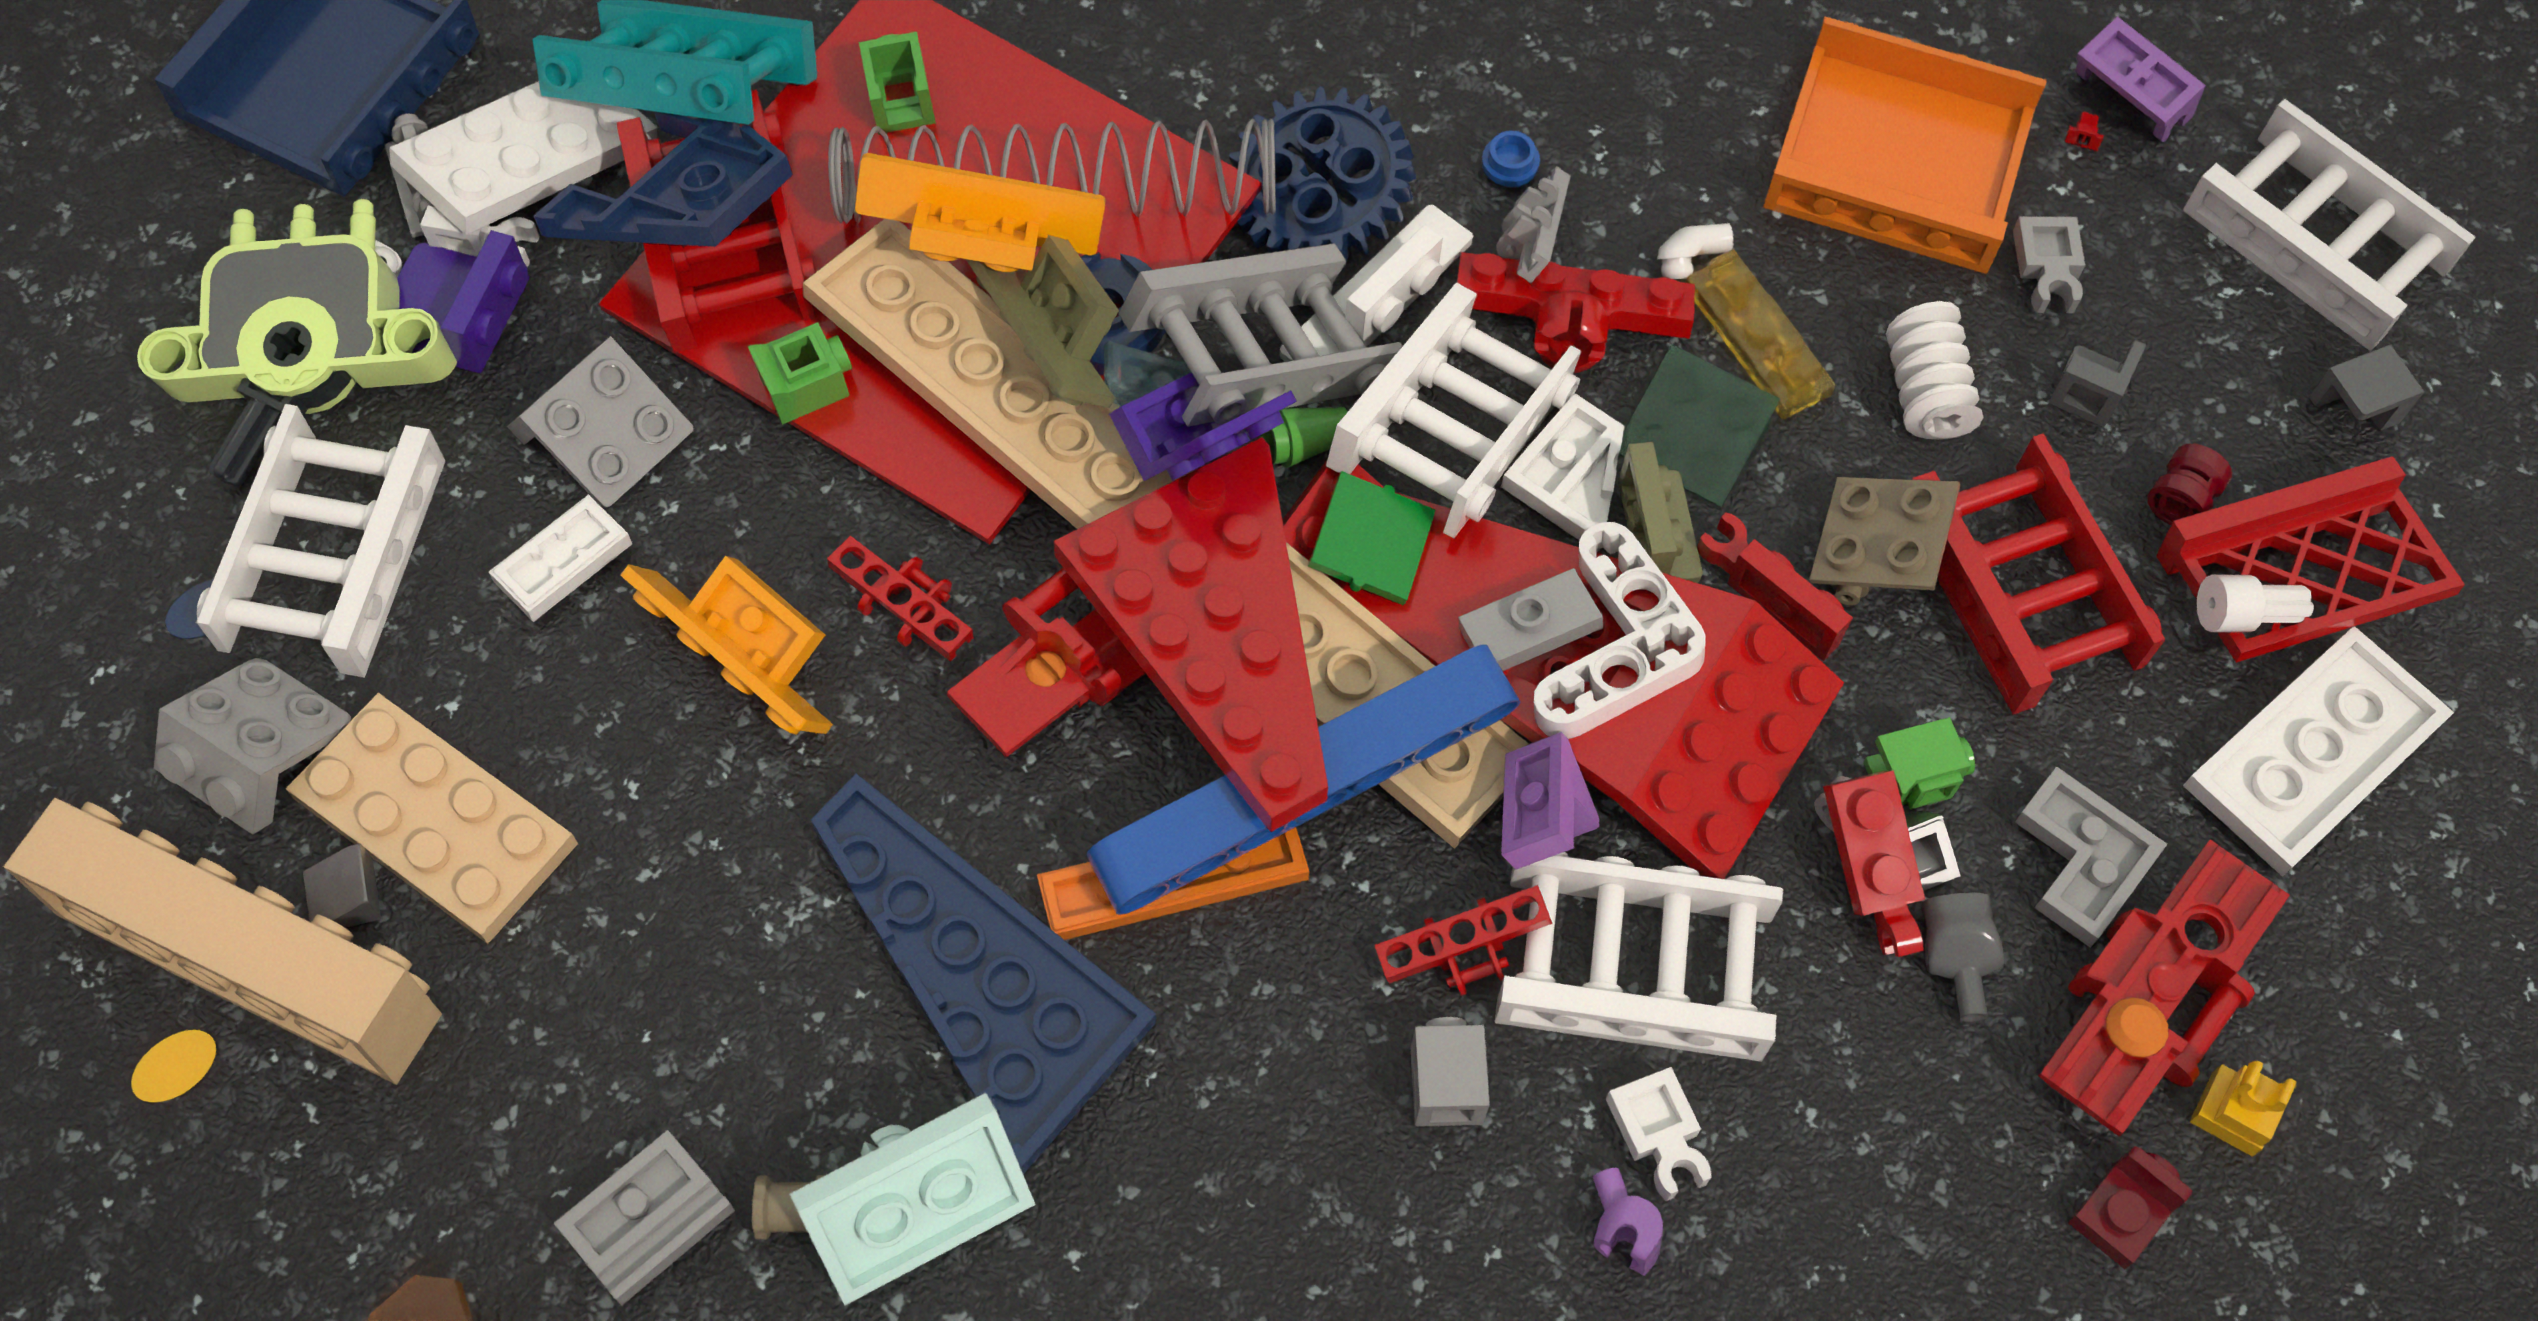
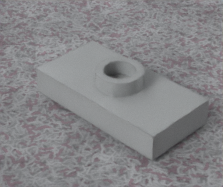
M1574 568L1458 617L1459 630L1469 648L1488 645L1502 671L1603 629V616Z

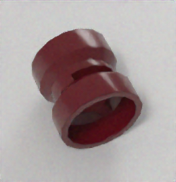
M2184 444L2178 447L2167 464V474L2158 478L2147 495L2148 505L2160 520L2169 525H2172L2175 520L2212 510L2213 499L2221 496L2232 479V469L2228 461L2213 449L2199 444Z

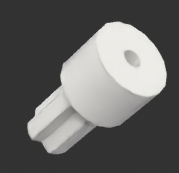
M2252 575L2207 576L2201 583L2197 595V614L2200 623L2205 630L2210 632H2252L2261 623H2300L2305 617L2311 616L2314 605L2311 602V591L2307 587L2302 585H2262L2257 577Z

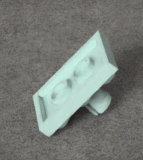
M986 1093L913 1131L901 1125H889L878 1129L871 1134L878 1149L865 1142L860 1158L790 1193L794 1205L844 1305L1035 1205L997 1111Z

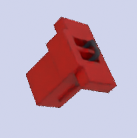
M2082 112L2076 127L2070 126L2064 142L2098 151L2104 135L2097 134L2099 116Z

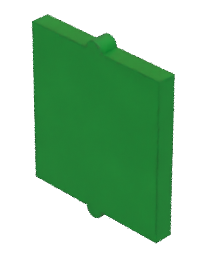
M1341 471L1330 498L1308 567L1350 583L1351 590L1355 592L1360 591L1362 588L1404 605L1408 600L1436 510L1395 493L1391 485H1385L1382 488Z

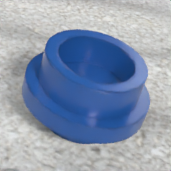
M1518 131L1499 133L1486 145L1482 155V168L1487 177L1493 182L1506 187H1518L1530 182L1536 176L1540 163V156L1534 142L1530 137Z

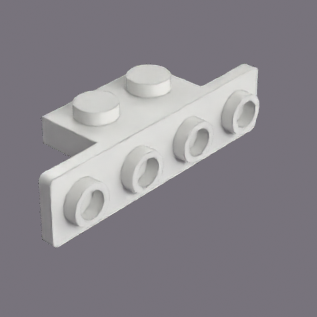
M1434 205L1426 206L1333 296L1344 312L1345 319L1353 326L1366 347L1382 332L1389 330L1398 320L1401 313L1419 295L1428 292L1439 276L1461 255V252H1464L1472 244L1473 234ZM1316 313L1301 326L1319 356L1340 353V350ZM1284 345L1280 347V358L1285 362L1293 361Z

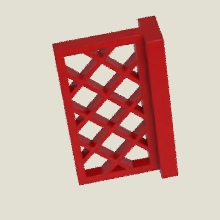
M2393 456L2175 520L2156 555L2168 575L2180 572L2196 599L2200 585L2207 577L2202 566L2217 563L2240 572V575H2252L2273 585L2305 586L2311 591V599L2327 605L2324 616L2314 619L2305 617L2300 623H2271L2268 633L2246 639L2242 632H2217L2236 663L2456 596L2465 585L2399 489L2406 474ZM2388 511L2401 530L2399 539L2365 527L2367 518ZM2326 530L2350 539L2345 555L2311 544L2310 541L2313 533ZM2361 543L2393 555L2388 572L2353 559L2358 544ZM2270 546L2295 555L2290 572L2255 560L2257 551ZM2305 559L2338 571L2333 589L2298 576L2303 560ZM2404 559L2426 567L2435 582L2422 585L2398 576L2402 560ZM2347 576L2381 587L2382 591L2379 599L2367 602L2343 593L2342 590Z

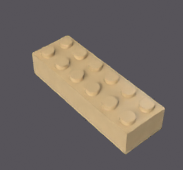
M54 798L3 866L57 916L396 1085L442 1015L426 995L430 986L419 977L408 972L412 963L399 953L377 943L371 951H367L350 942L353 938L351 932L322 915H316L310 923L292 914L295 909L292 903L265 887L258 886L254 893L251 894L234 885L237 878L233 874L208 859L200 858L194 866L178 858L179 849L153 832L142 830L138 837L120 830L123 823L116 816L93 803L86 802L81 809H77Z

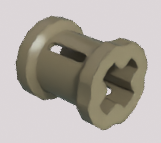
M758 1175L756 1177L752 1202V1223L756 1240L768 1239L771 1232H808L790 1193L812 1182H772L770 1175ZM818 1175L815 1181L822 1178L825 1175Z

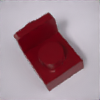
M2134 1146L2113 1164L2069 1220L2068 1224L2123 1269H2126L2136 1261L2172 1212L2187 1201L2192 1194V1190L2180 1180L2178 1171L2170 1162L2157 1154L2145 1152L2141 1148Z

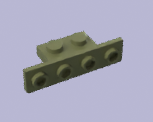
M1048 235L1034 260L1032 271L1028 270V272L1024 269L1014 272L996 271L987 267L984 262L966 259L977 275L976 280L978 284L988 291L1000 309L1001 318L1013 328L1024 344L1026 355L1036 362L1049 381L1051 392L1060 400L1071 405L1079 406L1082 403L1110 408L1115 400V396L1091 364L1090 359L1103 337L1109 332L1119 310L1070 242L1066 239Z

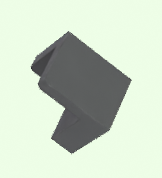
M2134 340L2121 363L2083 346H2076L2048 403L2104 428L2122 399L2146 344Z
M2390 344L2330 367L2309 398L2315 407L2342 398L2358 420L2371 418L2379 431L2399 424L2423 395L2424 390Z

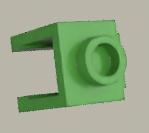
M917 32L901 35L888 34L878 39L859 42L876 126H879L887 133L935 124L936 121ZM913 81L915 96L887 101L884 86Z
M818 322L770 343L748 346L758 375L763 385H766L782 425L850 396L843 376L844 372L852 369L848 355L838 335L826 339Z
M1950 717L1878 736L1875 743L1880 754L1866 757L1863 761L1868 775L1894 770L1902 805L1908 804L1910 810L1952 799L1964 781V776L1973 774L1975 770V759L1971 746L1964 737L1958 736Z

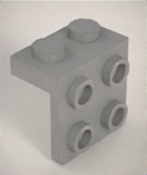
M251 659L159 709L154 769L170 782L178 784L211 806L219 815L229 818L253 835L273 822L279 773L327 746L351 721V716L267 660Z

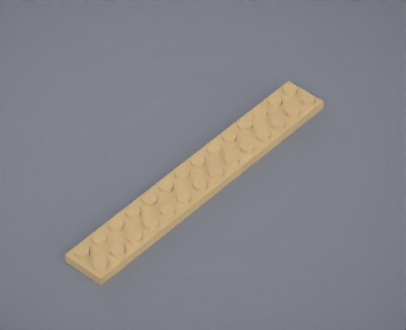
M882 220L803 282V297L1077 529L1173 482L1167 470L1143 481L1109 413L1118 409L1121 405L1114 400L1110 408L1088 403L1075 406L1056 397L1049 388L1050 383L1039 366L1026 355L1024 351L1025 346L1013 328L1001 318L1000 309L994 300L948 261L934 260L927 257L923 251L909 249L911 230L900 221ZM1286 543L1318 727L1435 667V665L1323 572L1308 567L1309 561ZM1499 720L1487 728L1379 783V785L1455 849L1504 797L1505 754L1527 746L1529 743Z

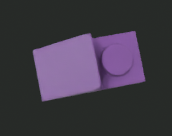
M1562 732L1505 754L1501 855L1515 869L1574 848V837L1599 827V816L1570 742Z

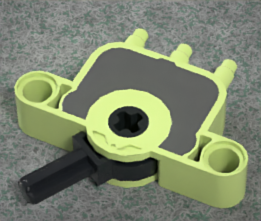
M358 199L353 203V215L350 217V235L316 237L313 208L307 204H298L293 209V220L290 222V239L257 242L254 214L247 209L236 210L233 215V225L230 227V245L212 255L204 267L201 279L200 324L198 326L164 328L154 331L140 345L137 355L139 367L147 377L173 398L183 402L246 398L249 401L209 465V471L223 482L233 486L244 484L264 451V441L267 432L272 426H277L285 404L298 406L304 416L305 414L330 409L346 398L356 382L362 388L432 383L442 380L455 368L457 361L437 321L422 309H399L400 289L398 279L375 251L376 219L373 216L374 206L371 201ZM430 338L429 343L424 349L412 353L416 344ZM182 359H185L181 367L172 372L174 366Z

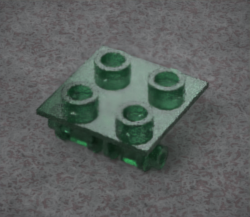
M1671 344L1623 433L1619 455L1625 457L1629 444L1653 442L1658 465H1666L1669 471H1679L1685 489L1722 507L1758 440L1761 441L1772 421L1770 418L1780 398Z

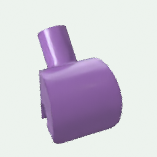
M1618 1168L1603 1170L1593 1176L1605 1211L1597 1228L1594 1247L1603 1256L1608 1258L1618 1242H1630L1634 1247L1631 1252L1633 1260L1629 1268L1645 1276L1659 1257L1663 1233L1661 1215L1650 1201L1642 1197L1628 1195Z

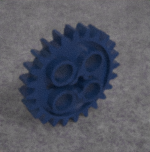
M1318 87L1314 101L1306 103L1300 91L1294 92V107L1286 109L1277 100L1272 102L1276 115L1272 118L1274 121L1275 179L1284 175L1289 177L1285 181L1275 184L1276 212L1273 215L1270 212L1266 215L1263 209V169L1256 135L1250 133L1244 173L1262 182V190L1237 221L1242 232L1249 231L1248 234L1257 249L1267 244L1270 253L1335 244L1345 258L1346 263L1348 247L1355 245L1363 254H1368L1369 246L1366 238L1373 234L1380 239L1387 240L1389 236L1384 224L1385 219L1402 222L1404 217L1397 202H1410L1413 199L1409 183L1407 182L1416 179L1413 163L1410 161L1414 156L1409 140H1404L1405 135L1400 121H1391L1388 108L1385 105L1373 110L1369 95L1365 93L1352 104L1347 88L1344 87L1340 89L1334 100H1328L1324 88ZM1256 114L1253 118L1259 125L1262 135V120L1265 117ZM1240 132V134L1238 135L1241 143L1243 140L1244 132ZM1321 137H1330L1324 143L1313 144L1314 141ZM1292 147L1297 150L1314 173L1309 175L1304 161L1298 155L1296 156L1288 151L1287 148ZM1241 151L1229 154L1233 167L1237 169ZM1371 170L1364 177L1351 178L1358 171ZM1332 179L1336 191L1327 183V180ZM1337 193L1355 205L1352 207L1347 206L1338 198ZM1330 209L1322 217L1309 218L1317 210Z

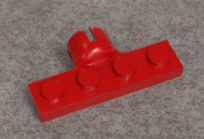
M1461 252L1457 283L1477 293L1472 309L1519 315L1533 319L1536 323L1535 350L1544 363L1551 368H1554L1562 355L1572 345L1581 350L1573 373L1590 369L1604 357L1609 330L1621 329L1690 339L1694 322L1695 284L1678 282L1665 277L1655 279L1619 274L1616 271L1607 269L1596 271L1567 267L1554 262H1549L1533 282L1530 283L1516 274L1520 260L1502 258L1491 253L1472 254Z

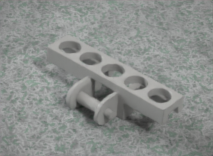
M1557 166L1552 171L1550 179L1541 178L1538 189L1528 187L1515 202L1514 208L1503 220L1502 231L1504 234L1499 238L1496 245V250L1502 258L1520 259L1516 274L1530 283L1550 262L1567 193L1570 175Z

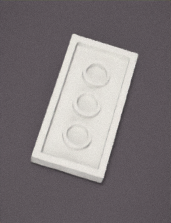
M538 81L389 147L390 166L465 235H468L548 197L570 184H575L623 161L624 156L616 122L640 117L649 140L657 138L658 127L637 109L541 96Z
M2354 626L2202 765L2183 786L2283 877L2454 712Z

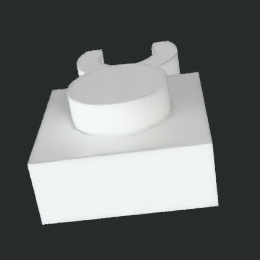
M1672 1067L1609 1091L1606 1101L1634 1161L1653 1154L1657 1162L1654 1172L1655 1187L1666 1201L1673 1199L1678 1193L1676 1182L1671 1175V1169L1675 1167L1688 1169L1692 1173L1698 1188L1707 1185L1711 1179L1709 1163L1699 1151L1688 1147L1686 1143L1687 1140L1696 1137L1701 1128Z

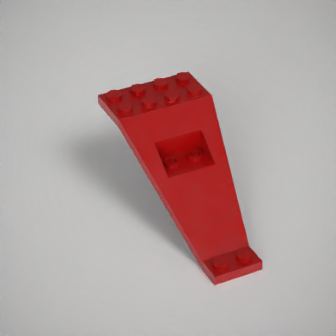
M1327 460L1282 519L1286 543L1308 561L1310 560L1330 498L1340 474L1326 466ZM1359 464L1350 473V475L1383 488ZM1397 493L1436 510L1406 603L1401 605L1362 588L1360 591L1355 592L1351 590L1350 583L1328 574L1325 575L1435 666L1470 649L1459 630V616L1573 568L1577 572L1603 616V629L1591 633L1590 638L1586 635L1503 671L1521 703L1513 712L1501 720L1533 743L1549 737L1538 727L1534 718V691L1538 684L1550 675L1551 667L1558 671L1626 636L1582 575L1579 568V547L1481 518L1479 522L1469 518L1455 538H1452L1443 533L1451 510L1450 508ZM1596 553V558L1603 554ZM1609 557L1616 567L1617 579V577L1623 574L1619 569L1618 559ZM1662 572L1704 630L1706 635L1705 658L1701 669L1689 679L1586 733L1568 740L1582 776L1586 781L1615 800L1690 868L1698 871L1700 876L1724 879L1844 682L1757 601ZM1637 589L1628 593L1623 601L1630 609L1647 611L1654 608L1658 604L1659 599L1651 591ZM1672 640L1665 641L1664 652L1668 649H1675L1680 655L1686 654L1688 643L1677 646ZM1654 660L1649 663L1651 671H1655ZM1626 665L1611 666L1601 676L1607 685L1614 688L1629 687L1638 679L1637 673ZM1588 681L1584 682V693L1591 690ZM1561 698L1552 700V710L1562 708L1566 714L1575 712V702L1565 704Z

